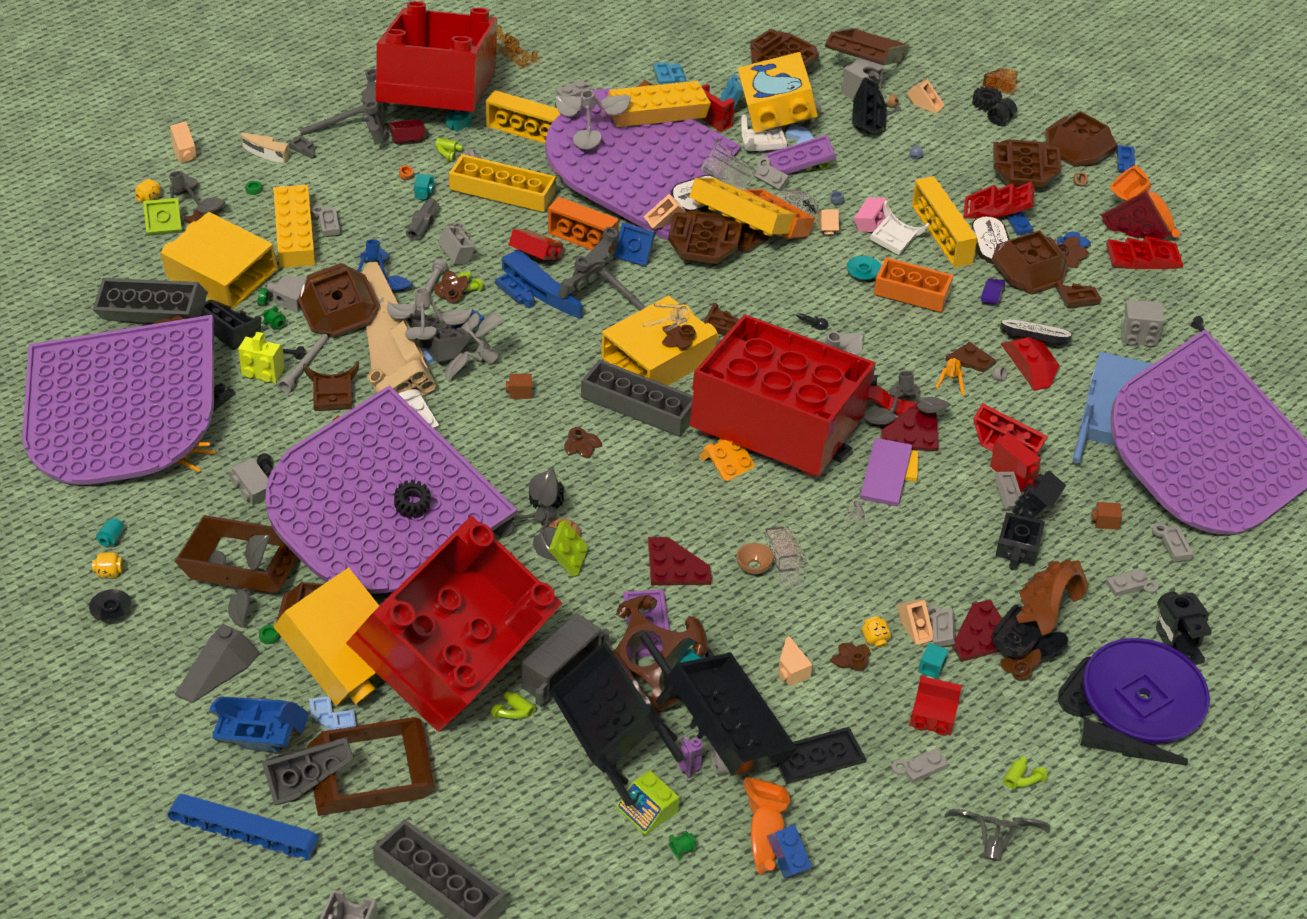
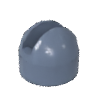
M919 145L912 147L909 152L912 159H919V157L921 158L924 155Z
M834 191L830 194L832 204L841 205L843 203V192Z

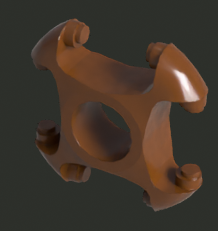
M642 595L619 604L616 610L618 617L625 619L631 615V619L624 637L615 650L631 674L636 678L642 679L652 687L653 693L648 697V700L657 712L680 703L681 699L679 696L670 695L662 705L656 703L657 698L664 689V673L656 662L643 667L636 665L635 654L643 643L640 635L647 632L651 639L662 641L663 650L661 655L671 670L692 645L693 653L703 657L708 651V640L700 619L694 616H689L686 619L685 625L687 630L684 632L670 631L648 621L645 618V611L654 609L658 601L650 595Z

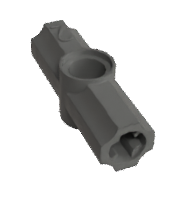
M429 198L419 211L416 210L414 212L412 223L406 231V236L411 240L417 241L420 239L425 230L430 229L429 226L433 225L434 216L440 208L439 203L435 199Z

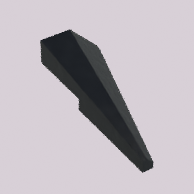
M1080 716V745L1122 751V756L1187 766L1188 759L1128 736L1085 716Z

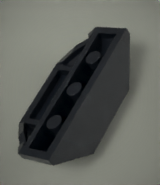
M864 77L853 98L852 124L873 134L881 133L886 130L887 105L879 90L878 83Z

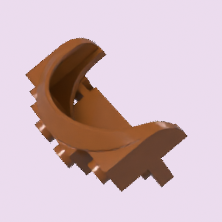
M1079 560L1054 561L1048 564V568L1045 571L1034 574L1033 578L1025 583V587L1019 592L1024 606L1016 615L1018 623L1037 621L1042 635L1048 634L1054 629L1058 621L1059 605L1064 590L1067 588L1073 602L1082 598L1088 591V581Z

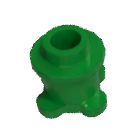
M276 306L265 310L262 314L264 316L263 324H270L273 330L282 328L286 322V317L278 313L279 309Z
M684 831L682 835L676 838L673 834L669 836L670 841L668 845L678 861L682 860V854L695 851L697 842L692 833L689 834L687 831Z

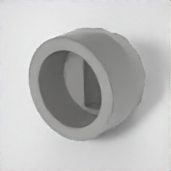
M1004 366L995 367L991 373L992 378L997 381H1005L1007 378L1006 368Z

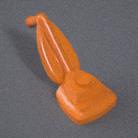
M1136 165L1132 166L1115 179L1110 189L1123 201L1147 190L1171 231V236L1178 237L1180 235V230L1174 228L1173 217L1166 203L1158 194L1149 192L1151 183L1141 168Z
M745 777L743 787L749 797V807L754 812L751 821L753 857L757 865L756 871L759 874H765L766 871L775 868L773 860L776 856L773 853L767 836L784 829V820L780 812L787 810L790 796L787 789L780 785Z

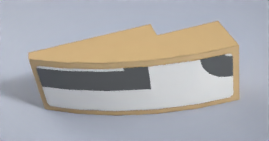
M249 133L241 134L242 147L256 156L283 164L289 158L288 143L275 142L274 137Z

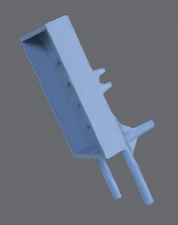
M1099 352L1078 432V441L1073 456L1074 463H1080L1086 439L1116 446L1110 422L1114 400L1122 387L1131 378L1151 366L1152 363ZM1130 470L1129 475L1131 477H1136L1134 473Z

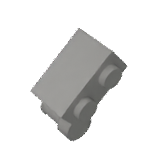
M455 222L453 226H444L438 243L453 264L469 263L475 246L464 233L463 224Z
M254 458L232 467V470L228 472L229 478L235 487H239L244 500H248L254 505L266 499L268 478Z

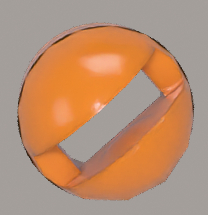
M407 165L401 166L399 177L403 180L410 179L413 169Z

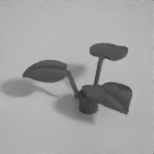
M174 171L169 174L172 184L169 188L171 192L170 198H174V193L188 191L197 205H199L196 207L197 212L202 214L214 212L225 204V201L219 198H206L200 202L191 190L198 184L196 179L187 176L182 171Z
M902 371L899 373V380L889 390V394L895 397L892 408L890 410L885 408L871 409L866 412L863 418L868 422L880 425L895 421L897 416L893 413L898 397L916 396L919 402L917 408L926 413L942 411L951 406V403L936 397L921 399L919 396L920 388L917 384H914V373Z
M554 469L535 475L529 483L531 497L534 500H539L538 504L542 507L538 508L535 514L514 516L492 532L500 537L510 535L514 529L512 520L536 518L538 522L545 524L540 528V534L534 537V549L541 557L557 561L548 551L556 528L547 527L557 517L556 509L550 506L555 502L558 491Z
M255 535L249 539L245 558L249 561L248 566L251 570L265 572L264 569L258 567L263 559L270 538L269 535ZM214 551L210 555L209 563L225 565L226 556L221 551ZM239 589L237 594L232 595L230 598L228 614L231 620L239 627L246 628V617L249 609V594L246 591L254 589Z
M950 809L944 816L945 818L952 815H968L978 820L982 828V845H985L983 857L1001 861L1002 851L1006 849V844L1014 829H1020L1021 825L1019 824H1032L1043 829L1048 834L1050 832V825L1037 819L1013 817L1014 822L995 817L982 816L963 809ZM985 822L997 824L995 836L989 835V839H987ZM1010 827L1002 842L1003 838L999 837L1000 828Z

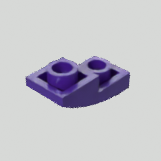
M988 279L982 292L981 301L989 305L999 303L1006 280Z

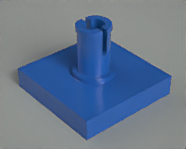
M622 223L613 256L647 266L656 232Z

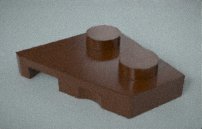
M742 224L737 250L749 253L772 236L765 235L761 229L750 228L749 224Z
M1056 281L1055 287L1067 308L1100 304L1101 297L1095 287L1082 286L1075 283L1072 286L1062 285V281Z
M713 303L703 323L713 325L717 333L726 335L739 319L733 317L727 310L721 311L718 308V304Z
M971 342L946 356L945 360L947 362L949 359L956 358L960 361L962 367L973 368L980 372H985L996 365L994 358Z

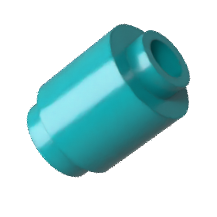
M116 518L107 520L96 534L98 542L102 546L112 547L123 533V523Z

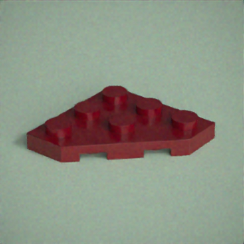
M1147 190L1101 214L1109 230L1126 233V235L1144 239L1145 236L1163 240L1172 234Z
M916 402L896 418L895 421L881 430V439L910 444L914 451H938L937 414L920 411L917 408L919 402Z
M648 537L651 586L711 585L709 564L669 537Z
M991 599L971 605L955 638V644L952 648L961 662L1001 652L993 644L991 635L995 627L1002 620V617Z

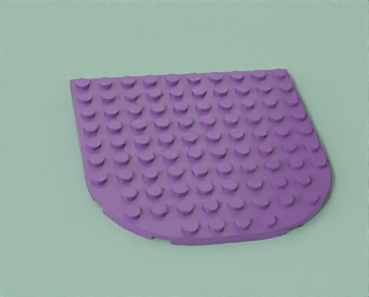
M616 88L593 91L595 97H598L601 103L607 97L609 90ZM597 103L594 109L590 110L591 131L597 130L601 133V142L595 148L588 150L580 149L573 142L575 133L580 130L588 131L587 110L585 108L581 112L578 111L573 117H565L560 114L551 124L545 141L547 161L554 173H558L563 178V182L566 185L642 228L656 232L657 236L668 240L671 225L653 229L644 216L668 194H671L672 188L677 183L702 175H711L718 178L741 148L740 144L693 119L617 127L611 115L606 114L605 109L602 110Z
M213 315L29 344L22 430L23 444L36 468L52 479L68 484L88 485L155 473L176 463L187 455L199 443L210 425L214 409Z
M1206 329L1131 378L1122 387L1114 400L1110 422L1113 439L1120 456L1134 475L1166 510L1194 528L1209 533L1227 535L1246 532L1261 524L1307 489V440Z
M390 385L289 449L280 458V462L276 465L275 469L271 471L266 487V510L270 523L276 534L315 575L326 582L349 567L370 594L395 591L471 515L479 523L486 524L493 531L517 514V509ZM406 480H408V483H411V480H415L414 483L421 481V486L425 483L427 488L430 489V508H428L427 513L424 512L422 517L418 514L417 518H414L413 515L407 518V514L403 517L401 516V511L399 513L396 511V507H394V493L396 487L399 488L400 483L404 485ZM410 495L405 497V500L410 503H416L420 501V498Z

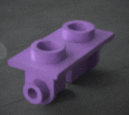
M682 736V745L679 746V750L683 754L684 759L678 762L681 772H685L689 779L691 772L698 771L701 768L703 743L698 738L687 741L685 736Z

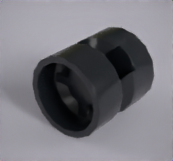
M1003 98L989 108L987 112L988 119L991 123L1001 126L1016 115L1017 106L1012 99Z

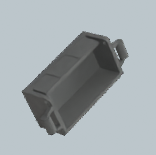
M575 614L522 661V689L535 697L537 705L547 704L550 701V688L604 641L609 644L610 631L606 628L601 631V628L581 615Z

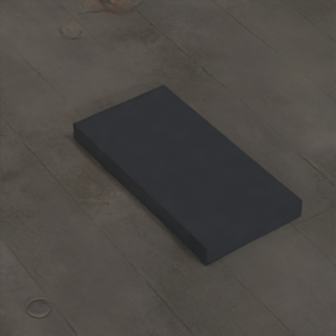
M850 727L794 741L793 743L797 747L796 751L787 762L776 765L787 785L866 763V757Z

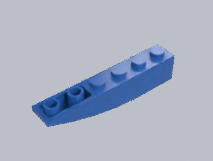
M518 249L502 257V270L506 274L512 273L528 286L534 297L564 313L579 319L582 318V303L575 299L571 293L565 299L559 297L558 291L561 285L521 250Z

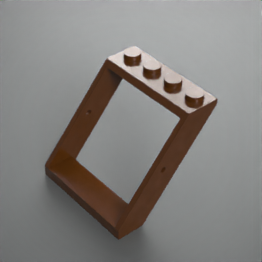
M855 28L832 31L825 43V48L880 65L902 62L910 47L908 44Z
M204 515L174 562L190 579L275 593L282 588L298 557L280 539L272 526ZM254 535H269L268 544L279 546L265 572L207 562L221 537L249 541Z
M411 717L322 731L311 741L307 747L346 737L350 744L402 735L412 783L411 785L339 796L336 773L334 772L313 787L317 816L419 800L427 796L435 788L421 719Z

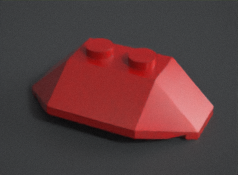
M1027 337L1001 343L1034 391L1051 387L1059 369V363L1042 341Z
M984 403L981 404L973 418L981 446L992 452L995 440L1007 433L1013 435L1035 454L1040 452L1048 439L1047 435Z

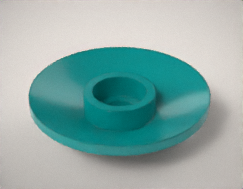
M856 256L847 262L848 273L858 279L869 280L876 278L881 269V264L869 256Z

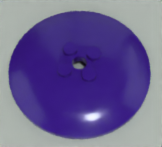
M1125 638L1110 642L1099 648L1091 656L1083 675L1084 693L1094 713L1110 728L1144 742L1166 743L1189 736L1203 723L1209 709L1210 694L1208 685L1198 667L1180 651L1158 641L1143 638ZM1139 693L1146 694L1149 698H1143Z

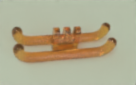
M497 26V35L505 44L503 47L497 42L496 49L521 67L526 66L528 61L535 62L537 60V51H533L532 55L519 47L518 39H515L509 33H506L504 36L502 26ZM520 54L522 56V60L518 58L516 55Z

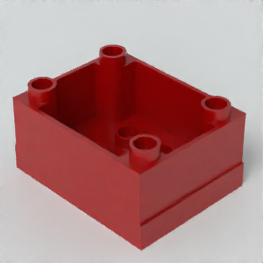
M408 2L407 8H402L377 42L375 101L473 112L496 72L498 17H490V11L486 8L470 9V14L426 10V3Z
M744 314L694 371L692 385L694 392L690 426L699 429L706 436H717L724 440L732 441V443L799 468L806 475L819 476L865 415L869 388L873 381L876 362Z
M471 515L367 618L346 644L436 731L440 732L475 698L563 603L555 596L550 585L540 582L493 536L489 526L479 523Z

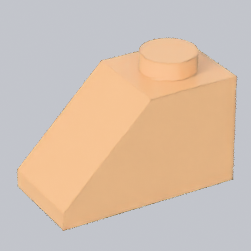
M928 79L914 85L907 92L914 105L931 112L938 113L945 106Z
M186 121L171 125L173 152L180 163L196 159L195 145Z
M668 194L644 218L653 229L671 225L674 213L682 214L686 211L673 196Z
M820 210L817 213L819 231L824 232V235H834V232L839 230V210Z
M912 600L898 604L897 608L901 623L915 645L932 641L933 630L925 600Z
M787 637L780 657L778 675L782 681L785 680L791 686L811 677L812 664L791 637Z

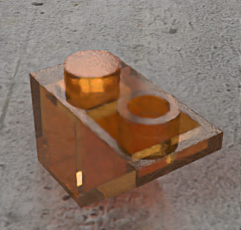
M1002 68L986 73L984 75L983 87L988 86V88H991L992 86L994 90L997 88L998 91L1013 94L1019 71Z

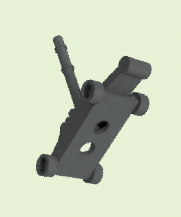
M369 69L365 73L368 82L365 90L361 92L362 106L324 119L310 126L307 125V127L299 129L301 135L363 113L374 143L379 144L388 139L389 134L387 129L384 128V108L388 107L389 103L375 101L376 69Z
M606 227L602 234L603 239L586 257H577L573 276L562 281L558 291L559 297L565 299L570 293L575 297L583 286L594 283L597 278L603 276L640 311L646 308L604 266L610 255L608 250L618 235L616 229Z

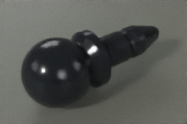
M801 313L796 314L800 320L811 324L812 328L826 330L829 326L825 318H818V316L813 318Z
M262 453L257 457V464L267 475L271 472L272 457L267 453Z

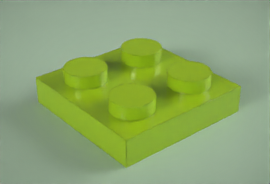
M178 198L143 201L146 235L182 232Z
M564 520L559 522L548 551L571 576H576L579 574L589 546Z

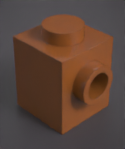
M510 373V380L506 381V392H509V399H532V374Z
M1097 502L1096 508L1092 509L1091 521H1095V528L1119 530L1122 519L1121 504Z

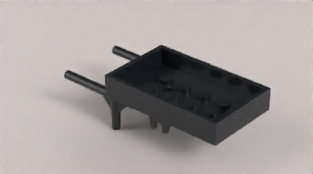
M647 632L640 635V639L664 673V689L657 698L656 703L662 705L670 695L679 696L693 716L689 725L690 728L695 729L696 726L699 728V733L696 736L698 739H702L704 736L707 737L732 776L787 762L796 751L797 747L731 652L715 656L708 647V651L704 655L706 658L678 663L671 670Z
M604 641L550 688V693L591 762L603 773L606 772L625 806H631L633 800L624 787L628 783V779L616 768L617 762L652 731L658 732L676 762L683 761L684 756L675 744L678 737L663 723L648 700L649 696L643 691L644 688L635 680L618 652Z

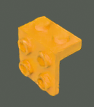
M722 438L715 445L710 443L703 448L704 451L699 455L703 461L711 458L720 476L725 481H729L755 466L745 447Z

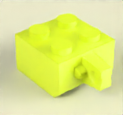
M256 332L253 338L245 337L238 348L241 375L248 378L261 379L265 382L276 383L285 369L282 345L265 341L264 333Z

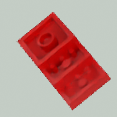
M1032 182L1016 188L1012 183L998 189L994 184L965 197L963 217L972 219L1001 217L1032 208L1034 205V185ZM969 199H970V210H969V213H968V206H969Z
M1145 236L1143 241L1127 237L1125 242L1108 239L1106 243L1112 266L1127 269H1175L1183 267L1177 244L1174 242Z

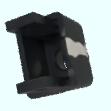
M1177 592L1165 593L1157 602L1160 612L1156 631L1162 642L1180 651L1186 657L1191 656V658H1188L1194 664L1204 663L1205 657L1198 647L1202 645L1203 637L1212 633L1207 623L1209 612L1196 594L1192 592L1178 594Z

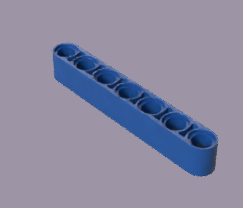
M179 794L167 813L168 818L174 822L176 820L181 821L180 824L194 828L198 826L204 831L215 834L218 832L221 833V836L235 840L239 838L242 839V842L255 846L259 844L263 846L262 848L276 852L283 851V854L296 858L303 857L304 860L310 859L319 842V837L310 830L186 794Z

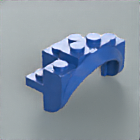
M220 696L214 700L209 709L211 713L218 717L212 735L213 739L216 741L234 742L244 749L279 752L280 747H288L292 732L303 733L309 716V712L292 701Z

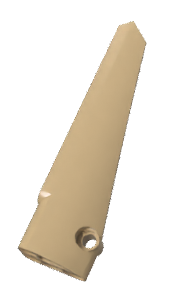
M367 262L361 273L366 275L377 301L384 297V302L382 301L379 304L373 319L366 326L371 361V371L367 376L368 381L373 385L376 393L390 385L398 394L407 390L417 389L425 396L436 387V383L424 361L425 355L417 339H408L405 336L406 330L411 328L407 319H395L389 316L387 311L388 302L399 303L379 263Z

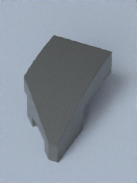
M299 135L289 142V148L309 158H314V141H308L302 135Z

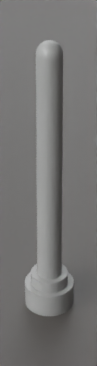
M436 259L432 265L433 273L425 287L429 289L430 293L439 275L444 273L447 268V263L442 259ZM418 309V312L416 314H412L411 316L420 315L421 310Z
M323 334L289 376L281 378L278 382L280 390L289 393L293 389L294 380L303 371V364H308L329 338L327 334Z

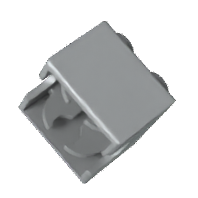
M859 59L853 64L846 66L843 70L842 94L853 100L864 77L878 83L880 90L883 65Z
M1126 300L1125 317L1121 320L1120 324L1121 342L1129 345L1157 346L1164 322L1163 304L1160 302Z
M332 889L320 919H378L377 900L364 897L363 904H354L346 899L344 892Z

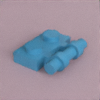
M669 62L653 63V70L659 85L686 82V76L683 74V68L679 63H674L671 66Z
M735 74L727 81V87L722 91L720 98L721 101L729 98L734 100V110L737 102L743 95V89L740 82L737 81L738 76Z

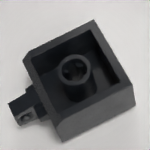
M1049 470L1044 475L1040 473L1034 479L1033 484L1028 483L1022 490L1024 494H1021L1014 502L1016 506L1012 512L1016 515L1037 519L1045 511L1053 507L1065 489L1066 484Z
M1006 512L995 556L1010 559L1009 567L1017 569L1019 561L1035 565L1045 521Z

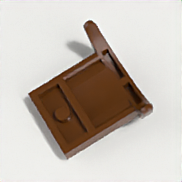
M356 361L355 365L348 371L333 375L315 372L307 364H303L304 372L313 381L314 410L352 409L351 380L358 372L359 361Z

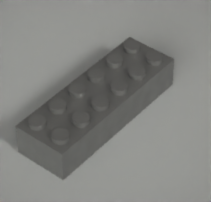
M103 278L93 311L103 320L155 323L163 319H172L178 315L184 319L201 317L208 292L199 282Z
M600 359L581 380V398L678 436L690 424L693 395Z
M405 819L373 847L374 863L448 919H496L506 910V893Z

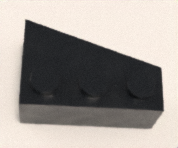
M212 299L205 302L201 316L213 315L214 336L231 348L241 345L245 337L253 338L256 332L261 333V317L256 316L253 318L247 316L246 312L242 310L240 313L231 310V306Z

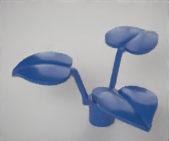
M375 239L367 240L366 250L360 254L361 262L357 271H361L364 261L379 262L392 290H401L412 286V282L401 276L393 275L388 277L386 275L383 262L389 260L390 255L380 247V241Z

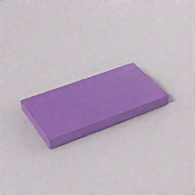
M828 135L764 154L770 160V166L785 174L836 159Z
M879 438L874 439L860 499L898 507L912 445Z
M664 590L623 592L624 602L642 595L654 597L658 601L654 609L645 611V618L654 625L669 630ZM631 615L629 618H626L627 628L631 619ZM651 639L659 652L662 653V641ZM644 643L639 646L635 657L652 656Z

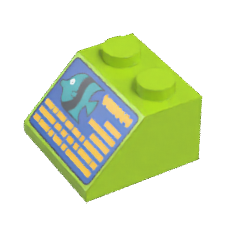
M649 770L633 781L627 790L633 800V804L625 806L621 799L616 806L646 836L679 812L680 797Z

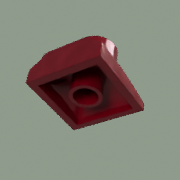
M420 119L387 122L392 141H395L396 144L406 143L405 141L410 140L412 142H420L425 138V125Z

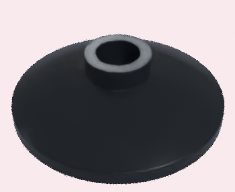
M108 589L99 592L91 599L89 610L95 619L112 622L126 616L131 609L132 603L129 595L124 591Z
M1053 632L1044 635L1031 652L1039 649L1041 660L1054 658L1067 646L1069 642L1068 636L1063 632Z

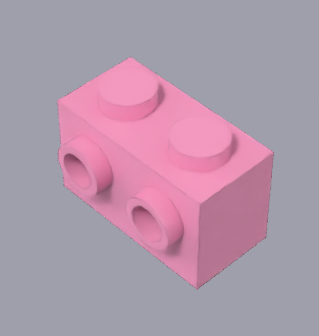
M867 198L854 217L859 231L874 232L884 221L883 205L885 200H887L886 198Z

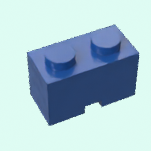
M795 824L767 836L773 853L777 856V863L784 878L812 867Z

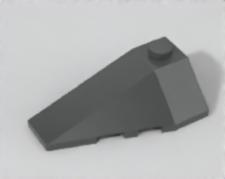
M424 314L425 327L436 328V335L433 338L420 339L430 356L441 363L455 359L471 340V335L462 328L453 329L452 325L439 323V319ZM421 315L408 317L412 327H421Z
M222 624L204 646L177 689L175 696L191 703L196 702L213 691L219 684L229 681L233 675L246 670L259 656V652L240 631Z
M348 738L287 752L264 760L262 765L274 805L298 798L353 760Z

